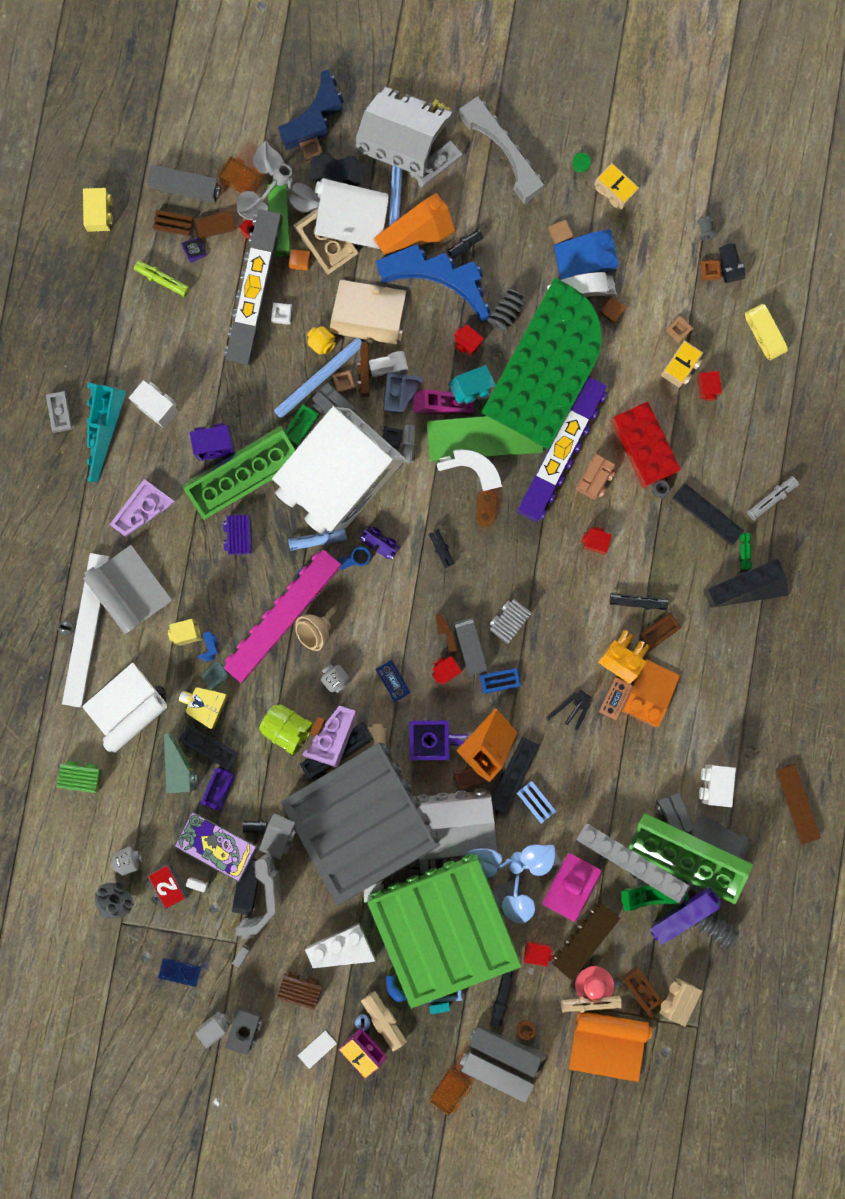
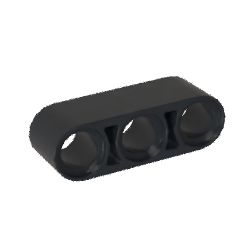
M252 859L242 881L236 884L232 913L252 915L259 881L255 873V862L258 859Z

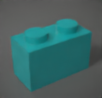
M486 365L458 375L448 383L458 404L463 402L466 404L471 403L478 396L484 398L491 394L490 390L496 386Z

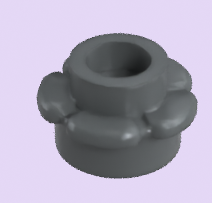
M665 480L652 484V493L656 497L665 498L670 492V485Z

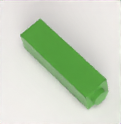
M275 184L268 194V211L280 213L283 216L275 257L290 256L288 189L286 184L282 186Z

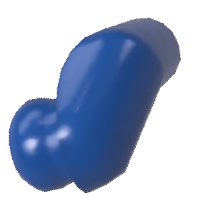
M387 975V993L397 1002L406 1000L404 991L396 986V975Z

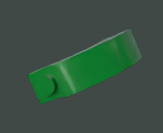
M649 884L632 886L621 891L624 911H632L650 905L678 903ZM688 892L682 902L689 900Z

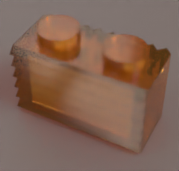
M230 156L217 174L219 180L239 193L245 191L256 193L263 182L261 173L254 167L250 169L245 166V162L238 157L233 158Z
M451 1066L429 1098V1103L447 1116H450L451 1113L455 1114L460 1107V1099L462 1096L466 1097L472 1088L470 1086L471 1080Z

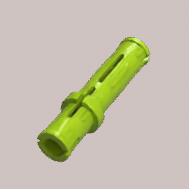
M141 260L136 262L134 271L148 277L149 281H155L182 297L187 295L189 286L162 273L157 267H151Z

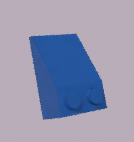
M611 229L592 232L553 246L560 280L588 273L616 272L619 266Z

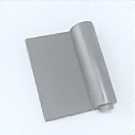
M132 545L97 569L92 567L84 573L86 576L83 578L124 634H127L172 601Z

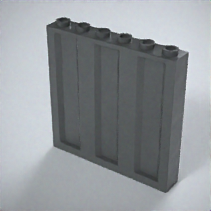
M377 743L281 801L291 822H295L294 828L337 906L441 846L439 834L436 830H432L429 825L431 823L430 818L426 813L423 814L420 809L421 803L419 799L411 793L410 789L412 787L409 781L402 777L400 765L397 761H393L391 757L392 751L384 743Z

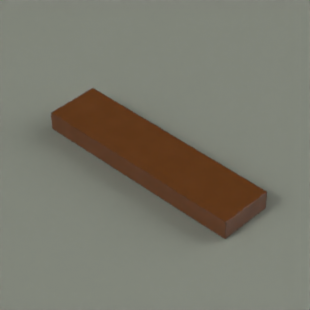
M792 764L777 769L776 773L800 843L805 844L820 839L821 837L796 765Z

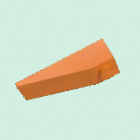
M435 193L374 237L373 240L384 254L404 250L416 244L419 247L425 243L440 242L453 234L455 228L448 207L438 193Z

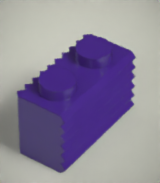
M226 516L227 521H223V530L227 532V540H224V551H228L229 556L252 555L251 516Z

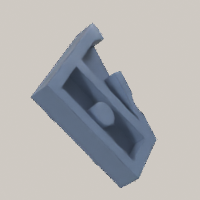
M387 373L383 412L402 414L423 381V377Z

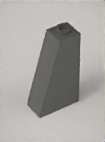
M479 1026L477 1029L474 1028L469 1037L472 1040L469 1046L532 1077L541 1074L548 1055L483 1026Z

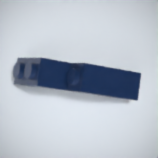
M328 69L321 72L319 91L310 107L293 121L278 126L286 151L300 146L301 142L327 136L329 123L326 116L342 111L343 97L341 92L337 93L334 75L330 76Z

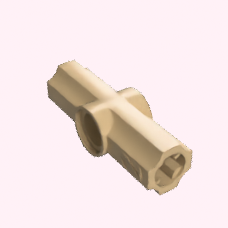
M374 991L365 996L361 1002L370 1014L371 1021L380 1034L382 1033L392 1051L402 1047L407 1040L397 1026L395 1017L385 1007L378 993Z

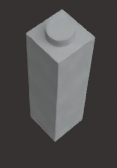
M470 1049L467 1054L464 1053L459 1062L461 1072L525 1103L534 1086L533 1080Z

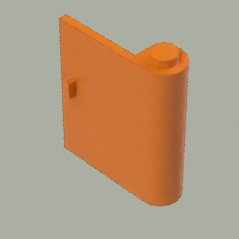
M578 1011L569 1070L639 1082L644 1042L646 1043L647 1039H651L652 1027H649L647 1022L586 1011L580 1013Z

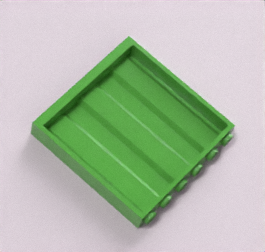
M468 854L458 862H447L442 868L437 870L436 868L429 869L424 875H413L407 878L405 882L400 884L399 882L392 883L387 889H376L368 895L367 903L410 1008L521 968L520 958L478 854Z

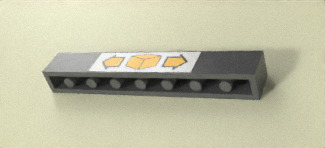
M258 209L257 214H254V231L249 235V244L251 245L244 259L246 268L242 270L240 277L242 286L241 289H238L236 296L238 305L233 310L232 319H234L233 327L230 326L228 332L230 342L229 345H226L224 356H226V360L229 362L247 366L252 364L283 222V216L280 213Z

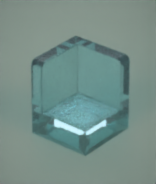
M219 661L213 663L211 668L201 674V677L208 685V689L211 691L230 678V675Z

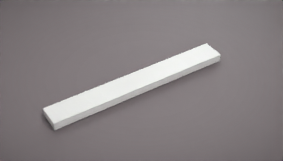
M90 553L87 570L92 567L95 569L101 567L110 560V557ZM86 582L84 583L62 701L63 705L81 708L83 706L102 604Z

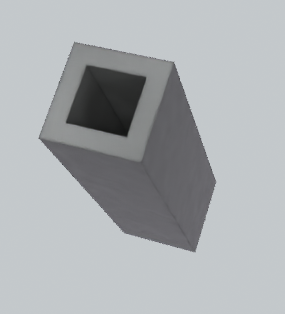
M156 165L150 166L147 178L149 189L215 203L216 197H220L221 186H219L215 178Z

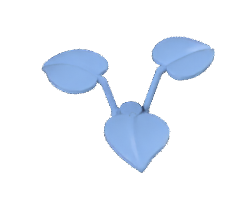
M554 845L527 846L522 853H513L511 858L506 859L501 865V855L492 849L481 848L468 851L467 855L478 854L487 878L495 876L497 868L502 869L506 865H508L512 873L516 874L514 896L504 897L502 909L511 921L525 924L533 916L535 904L527 895L518 896L520 872L524 868H529L530 872L536 876L548 873L555 859Z

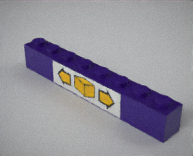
M588 376L540 465L517 513L536 523L539 518L543 520L548 511L545 508L547 502L552 503L556 495L554 489L556 485H561L565 477L562 475L564 469H569L574 460L570 458L573 451L578 452L582 444L579 440L582 435L586 436L590 425H588L590 418L595 419L599 411L596 406L599 401L603 403L607 392H605L607 385Z

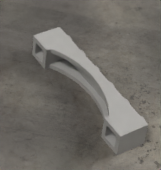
M477 96L459 109V117L469 130L475 129L490 137L508 157L516 178L514 191L522 202L526 204L543 192L544 180L533 171L531 162L528 159L525 160L521 155L522 151L519 146L512 143L511 136L507 130H503L500 127L498 118L495 115H491L487 103L484 100L481 101Z
M587 823L576 839L680 904L690 889V886Z

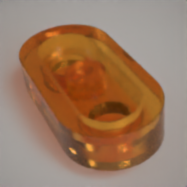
M482 490L477 497L475 519L480 527L487 528L495 520L497 497L492 490ZM488 495L491 500L486 502L483 497ZM487 514L489 519L483 520L482 515Z

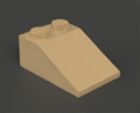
M316 208L293 226L328 275L357 255L358 252L350 242L314 235L318 208Z

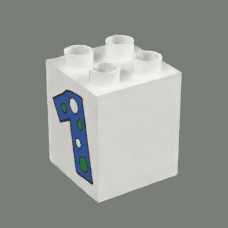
M333 406L272 479L280 486L275 492L276 495L290 507H294L296 504L304 507L309 512L304 518L305 521L314 530L322 534L325 530L332 532L347 528L406 459L350 408Z

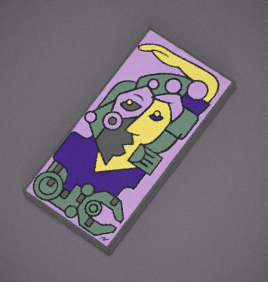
M191 812L174 846L237 882L242 881L258 849V846L195 812Z

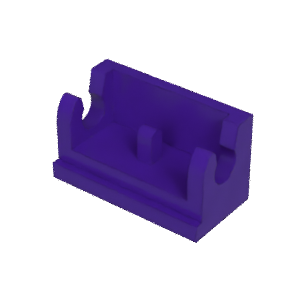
M216 767L200 804L210 806L214 810H221L236 774Z

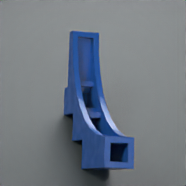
M418 244L375 261L383 284L407 278L434 281L454 290L463 297L473 308L481 323L489 319L490 308L481 298L483 296L481 287L476 286L481 283L483 274L480 266H476L474 261L453 269L455 268L451 257L448 258L446 253L426 260L425 252L423 249H419Z

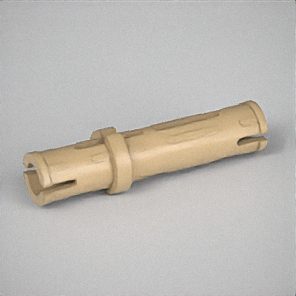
M620 995L594 998V1000L583 998V996L578 997V999L561 1000L562 1012L579 1011L584 1013L585 1010L621 1008ZM597 1002H609V1004H597V1005H594L593 1003H597ZM583 1003H588V1004H589V1005H583V1006H573V1004H583Z

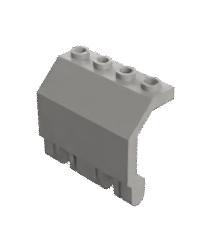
M385 87L381 93L376 95L364 112L356 136V151L423 177L426 173L427 158L431 146L443 127L447 128L451 123L454 112L439 107L435 113H432L433 104L407 94L400 101L398 100L400 96L399 91Z
M480 788L470 792L457 791L451 794L438 793L433 796H417L421 803L420 809L423 814L426 813L431 821L429 825L433 831L436 830L441 839L439 841L440 847L419 858L421 874H425L429 870L428 861L431 862L432 869L436 868L435 860L443 859L442 865L446 864L449 858L450 861L458 862L467 855L468 851L473 849L485 848L497 852L490 790Z
M267 853L255 862L256 878L265 884L267 913L264 916L248 917L242 920L240 925L236 927V936H242V939L254 938V935L262 929L282 904L280 872L275 868L274 856Z

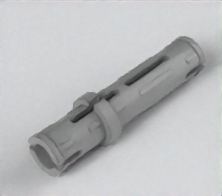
M791 476L780 486L774 487V491L747 511L749 517L755 521L779 500L785 499L789 492L799 486L798 481ZM786 488L783 492H781L778 496L775 497V495H777L780 491ZM769 500H771V501H770L768 504H766L763 508L759 509V508L762 507L765 503H767Z

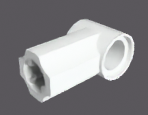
M404 351L393 352L387 357L369 361L372 378L386 375L387 373L402 374L408 371Z

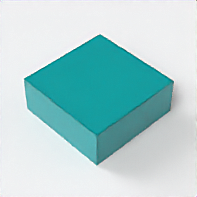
M449 1001L429 1003L431 1014L450 1011Z

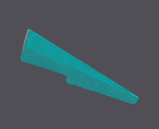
M88 382L87 388L91 389V399L87 400V405L91 406L89 418H87V447L91 448V458L87 459V464L91 465V470L87 481L97 483L126 391Z

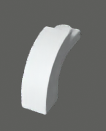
M605 272L582 274L561 280L577 289L585 297L613 296L616 294L613 276H607Z
M466 449L453 450L454 458L451 459V456L439 458L440 462L436 463L438 471L457 466L472 468L479 476L483 491L502 487L499 474L494 465L486 457L475 451Z

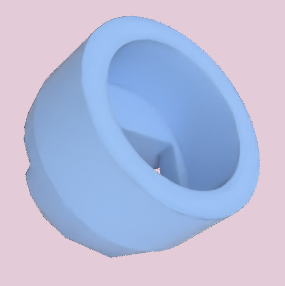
M365 1014L357 1016L355 1020L356 1028L360 1029L361 1019H365V1028L362 1029L364 1031L368 1030L371 1025L369 1016Z

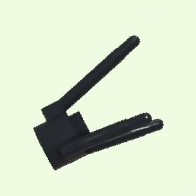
M582 690L578 693L574 692L568 700L548 715L546 720H550L574 700L573 705L575 709L565 724L568 725L580 709L582 713L575 726V730H578L587 710L591 706L592 698Z

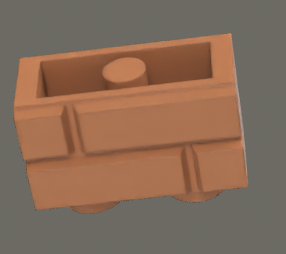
M595 454L576 490L593 500H596L598 496L602 497L607 489L604 487L606 481H611L616 473L613 470L615 464Z

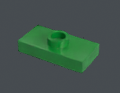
M302 404L285 430L290 442L298 447L319 416L317 412Z

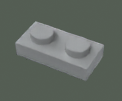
M66 392L46 394L52 432L72 430Z

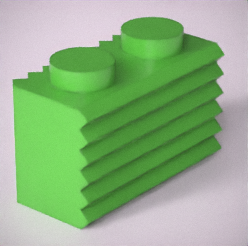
M67 761L66 764H60L57 787L98 793L102 769H98L96 764L86 763V766L83 767L78 766V762Z

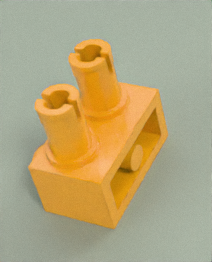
M624 630L618 641L614 640L607 647L598 663L630 684L644 667L646 661L643 660V657L650 647L648 644L643 647L645 642L639 641L635 650L631 652L627 649V646L634 636L630 633L626 637L629 632Z

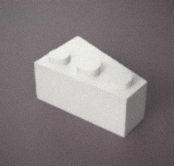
M360 922L313 943L305 949L313 968L375 962L376 959Z

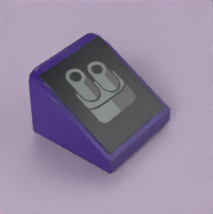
M199 238L181 243L190 263L207 256Z

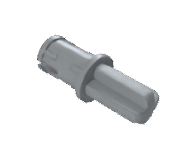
M406 425L404 427V440L401 445L403 446V457L406 460L403 463H414V447L416 444H414L415 426Z

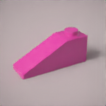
M424 389L414 393V413L474 414V401L468 404L465 402L458 404L452 392Z

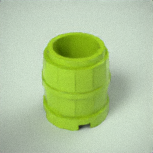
M275 704L265 715L259 730L273 744L286 749L287 753L294 756L302 748L301 744L304 740L308 739L314 723L308 719L305 720L295 711L281 704Z

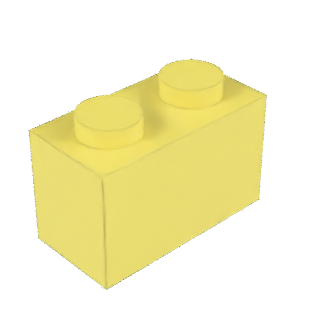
M106 188L83 189L84 227L88 232L110 231V224H113V216L110 213V206L113 204L112 195L108 193Z
M194 619L169 625V639L176 645L181 646L202 640L198 621Z

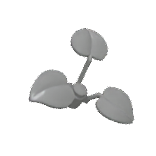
M267 141L263 142L255 152L253 164L259 173H270L274 180L260 199L256 193L251 191L241 193L237 199V212L245 219L253 220L254 214H257L258 209L268 211V206L262 201L267 197L275 184L282 186L288 183V192L291 193L289 202L294 209L300 212H309L318 208L320 202L318 195L310 187L302 183H296L291 188V167L284 164L280 154Z

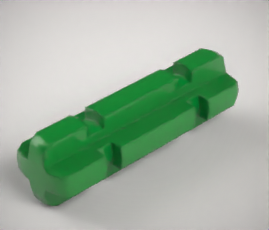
M742 533L740 536V542H742L740 544L741 570H751L752 562H750V559H752L750 533Z

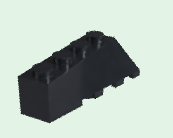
M778 559L703 590L711 608L789 596L786 576Z

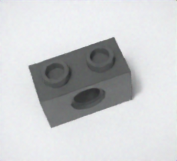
M239 1006L225 1048L248 1055L250 1050L253 1051L257 1041L254 1038L255 1032L260 1031L263 1022L260 1019L261 1013ZM240 1028H249L250 1034L247 1036L241 1034Z

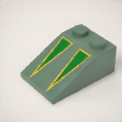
M164 734L166 793L195 791V787H198L199 783L198 775H195V771L175 734Z

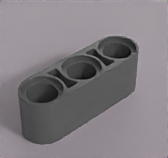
M473 618L454 622L468 676L487 671Z

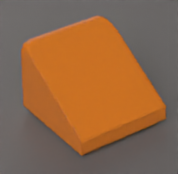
M291 250L289 268L308 270L310 251Z

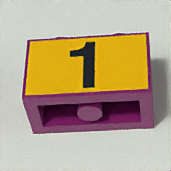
M362 1028L347 1038L338 1049L365 1079L378 1070L387 1058L386 1054Z

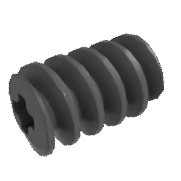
M511 288L507 289V294L503 295V300L499 301V306H496L495 312L491 313V319H487L492 326L499 330L509 331L506 324L513 325L510 318L517 319L514 312L521 313V309L518 306L525 307L526 305L522 301L523 296Z
M714 913L694 925L695 929L700 925L702 926L701 933L707 930V938L714 935V943L720 940L719 947L722 948L724 945H727L726 950L732 947L739 936V930L733 929L731 924L726 925L727 922L724 919L720 920V916L714 915Z

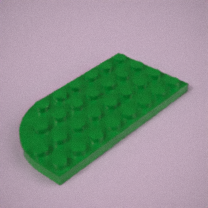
M554 277L481 412L546 449L550 448L594 367L600 352L602 336L600 322L593 306L582 293Z

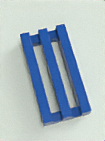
M518 668L480 675L483 694L521 687ZM513 672L515 674L512 677L487 682L484 679ZM516 680V684L486 689L487 685Z

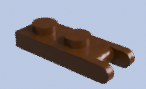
M363 342L360 345L361 361H357V373H361V380H358V392L362 391V397H370L368 344Z
M635 966L622 976L621 979L652 1020L655 1017L651 1011L658 1005L661 1007L663 1001L639 967Z

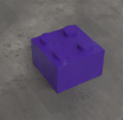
M224 423L215 424L213 428L208 429L197 427L194 428V431L189 432L193 455L198 461L230 456L236 453L232 431Z

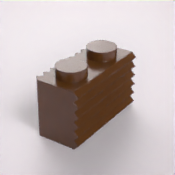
M295 972L285 973L277 999L315 1010L322 984H319V980L308 977L307 980L300 978V974Z

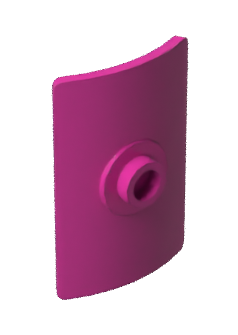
M568 853L542 904L576 922L602 870Z

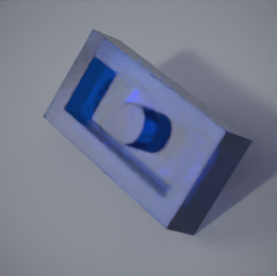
M163 958L158 978L196 987L202 966Z

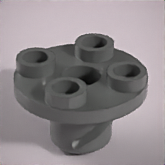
M121 882L101 885L94 896L99 914L107 919L125 917L134 906L131 894Z

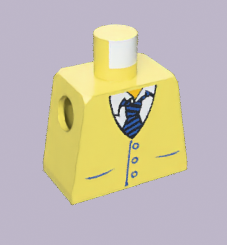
M196 687L193 694L183 690L179 701L188 705L185 713L207 727L214 729L228 695Z

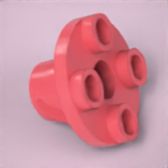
M597 965L589 966L581 970L577 975L575 991L578 997L583 996V998H590L592 1000L594 998L609 997L614 992V981L610 973L604 968ZM597 1002L593 1004H605L606 1002Z

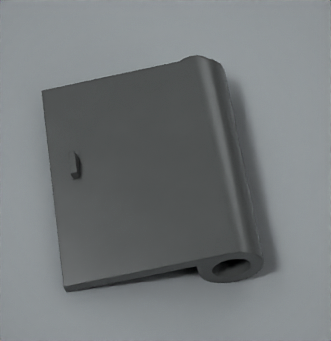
M701 813L696 821L695 829L689 833L743 860L753 846L750 843L751 839L742 833L738 836ZM669 873V874H671L672 876L676 877L677 879H679V880H681V881H685L684 879H682V878H680V877H678V876H676V875H674V874H672V873ZM686 881V884L695 892L700 893L704 890Z

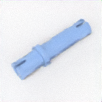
M344 528L332 532L325 530L322 534L288 539L290 551L317 545L326 544L328 546L330 543L347 541V536Z

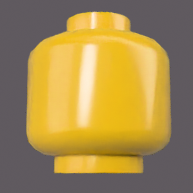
M323 326L313 327L307 334L309 337L307 341L308 346L319 355H327L336 345L334 342L335 336Z

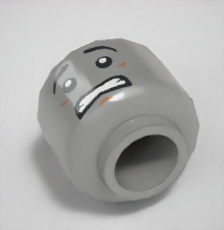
M330 664L322 670L324 675L321 677V681L330 692L336 691V693H339L349 685V676L340 665L333 667Z
M127 847L114 853L111 864L116 873L119 872L121 875H126L139 869V862L142 861L138 850L135 851L132 847Z

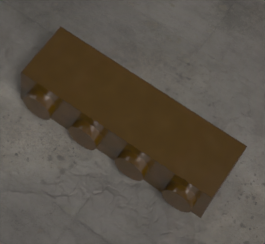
M601 902L598 904L594 903L588 911L590 913L589 916L577 924L576 928L578 930L574 935L570 934L564 941L566 945L563 949H558L553 955V966L570 980L574 979L621 919Z

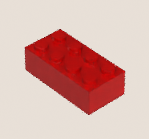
M648 401L612 418L613 428L643 489L660 480L671 477L681 470Z

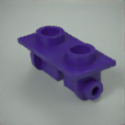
M368 526L360 537L363 540L362 543L372 549L378 544L380 547L377 552L386 559L390 558L392 560L400 549L397 541L382 535L378 528Z

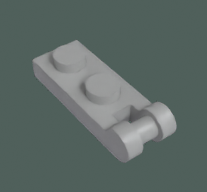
M450 140L427 158L426 172L428 175L425 177L410 173L413 179H417L418 185L423 189L437 176L461 159L462 153Z

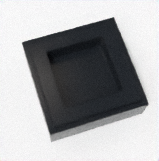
M384 426L382 438L393 448L399 449L403 430Z

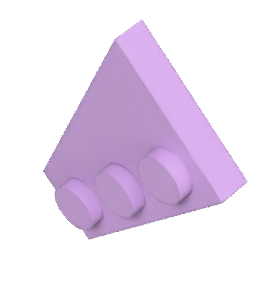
M144 479L110 525L127 537L176 502Z
M338 706L326 722L323 731L319 736L316 735L313 739V744L302 755L338 768L358 712Z

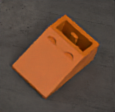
M495 708L458 748L457 752L478 775L490 782L503 768L518 732Z

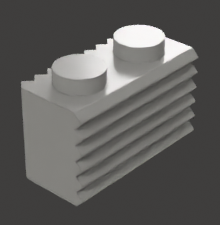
M515 599L512 602L508 600L501 608L504 611L500 617L496 615L490 623L492 626L490 631L507 644L532 614Z
M273 814L259 850L281 859L283 853L287 855L291 843H288V841L292 842L296 833L293 830L295 822Z
M217 1012L213 1017H210V1019L201 1024L196 1031V1036L205 1048H208L227 1033L230 1028V1020L224 1013Z

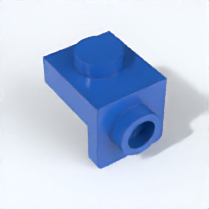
M210 631L203 633L208 652L198 656L199 660H205V662L216 659L215 655L220 654L217 648L220 645L218 637Z

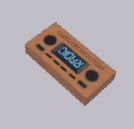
M615 677L598 712L617 720L632 685Z

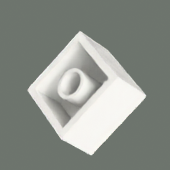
M143 380L129 397L137 408L164 429L179 413L174 400L166 393L162 395L159 388L152 382L148 384Z
M705 764V768L701 770L703 788L700 787L699 789L701 803L732 807L736 768Z

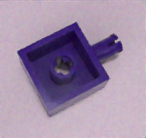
M410 721V760H449V748L451 746H461L465 741H460V739H468V734H450L449 721ZM429 734L431 738L435 739L431 746H427V743L423 741Z

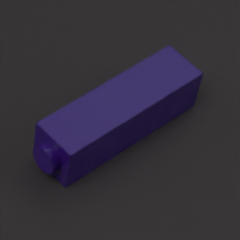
M709 886L653 922L651 933L663 945L717 911L722 902Z

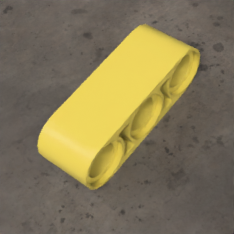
M764 304L745 312V318L768 360H772L788 351L779 329Z

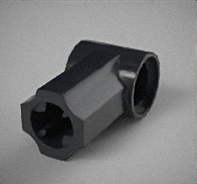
M729 243L719 247L724 282L731 283L745 279V268L743 263H740L736 245Z

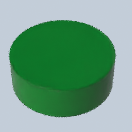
M586 153L576 154L572 160V168L578 173L588 171L591 165L590 157Z

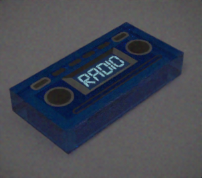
M392 660L375 669L394 703L411 693Z

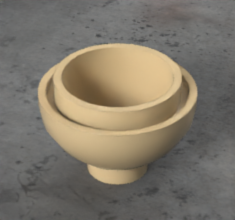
M305 614L296 620L295 630L300 642L313 651L321 650L328 641V630L331 629L329 620L326 617H318L312 614Z

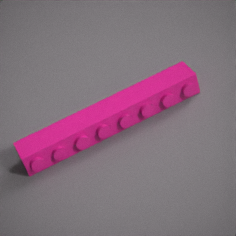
M325 550L315 553L312 557L313 562L309 567L306 565L300 571V578L297 581L293 580L286 589L289 591L284 596L280 595L274 602L276 606L272 611L267 610L262 616L263 621L259 626L256 624L249 632L251 634L247 640L243 639L238 644L237 648L239 650L234 655L231 653L224 661L226 665L223 668L240 683H243L343 566Z

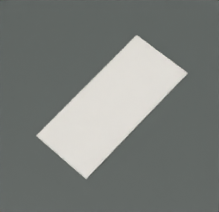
M325 1030L298 1057L310 1069L337 1043Z

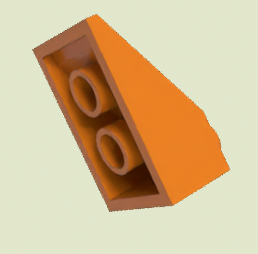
M644 659L646 663L635 678L621 711L653 727H659L680 675Z

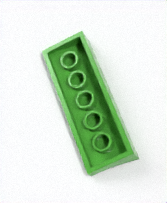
M487 416L427 421L430 462L440 461L439 458L451 456L452 459L454 458L453 450L458 449L472 450L484 457L543 453L541 445Z
M279 426L183 483V489L203 520L272 480L296 450L283 428Z
M646 813L642 816L628 848L659 868L700 888L706 889L710 886L717 896L736 904L753 867V864Z

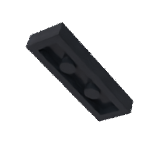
M188 724L179 739L180 742L227 770H230L239 755L238 752L191 724Z

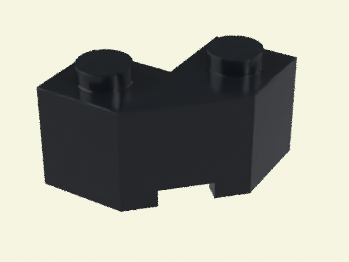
M320 153V155L314 156L311 159L309 179L320 182L323 178L352 186L362 185L364 162L358 160L355 156H346V158L337 160L328 153Z

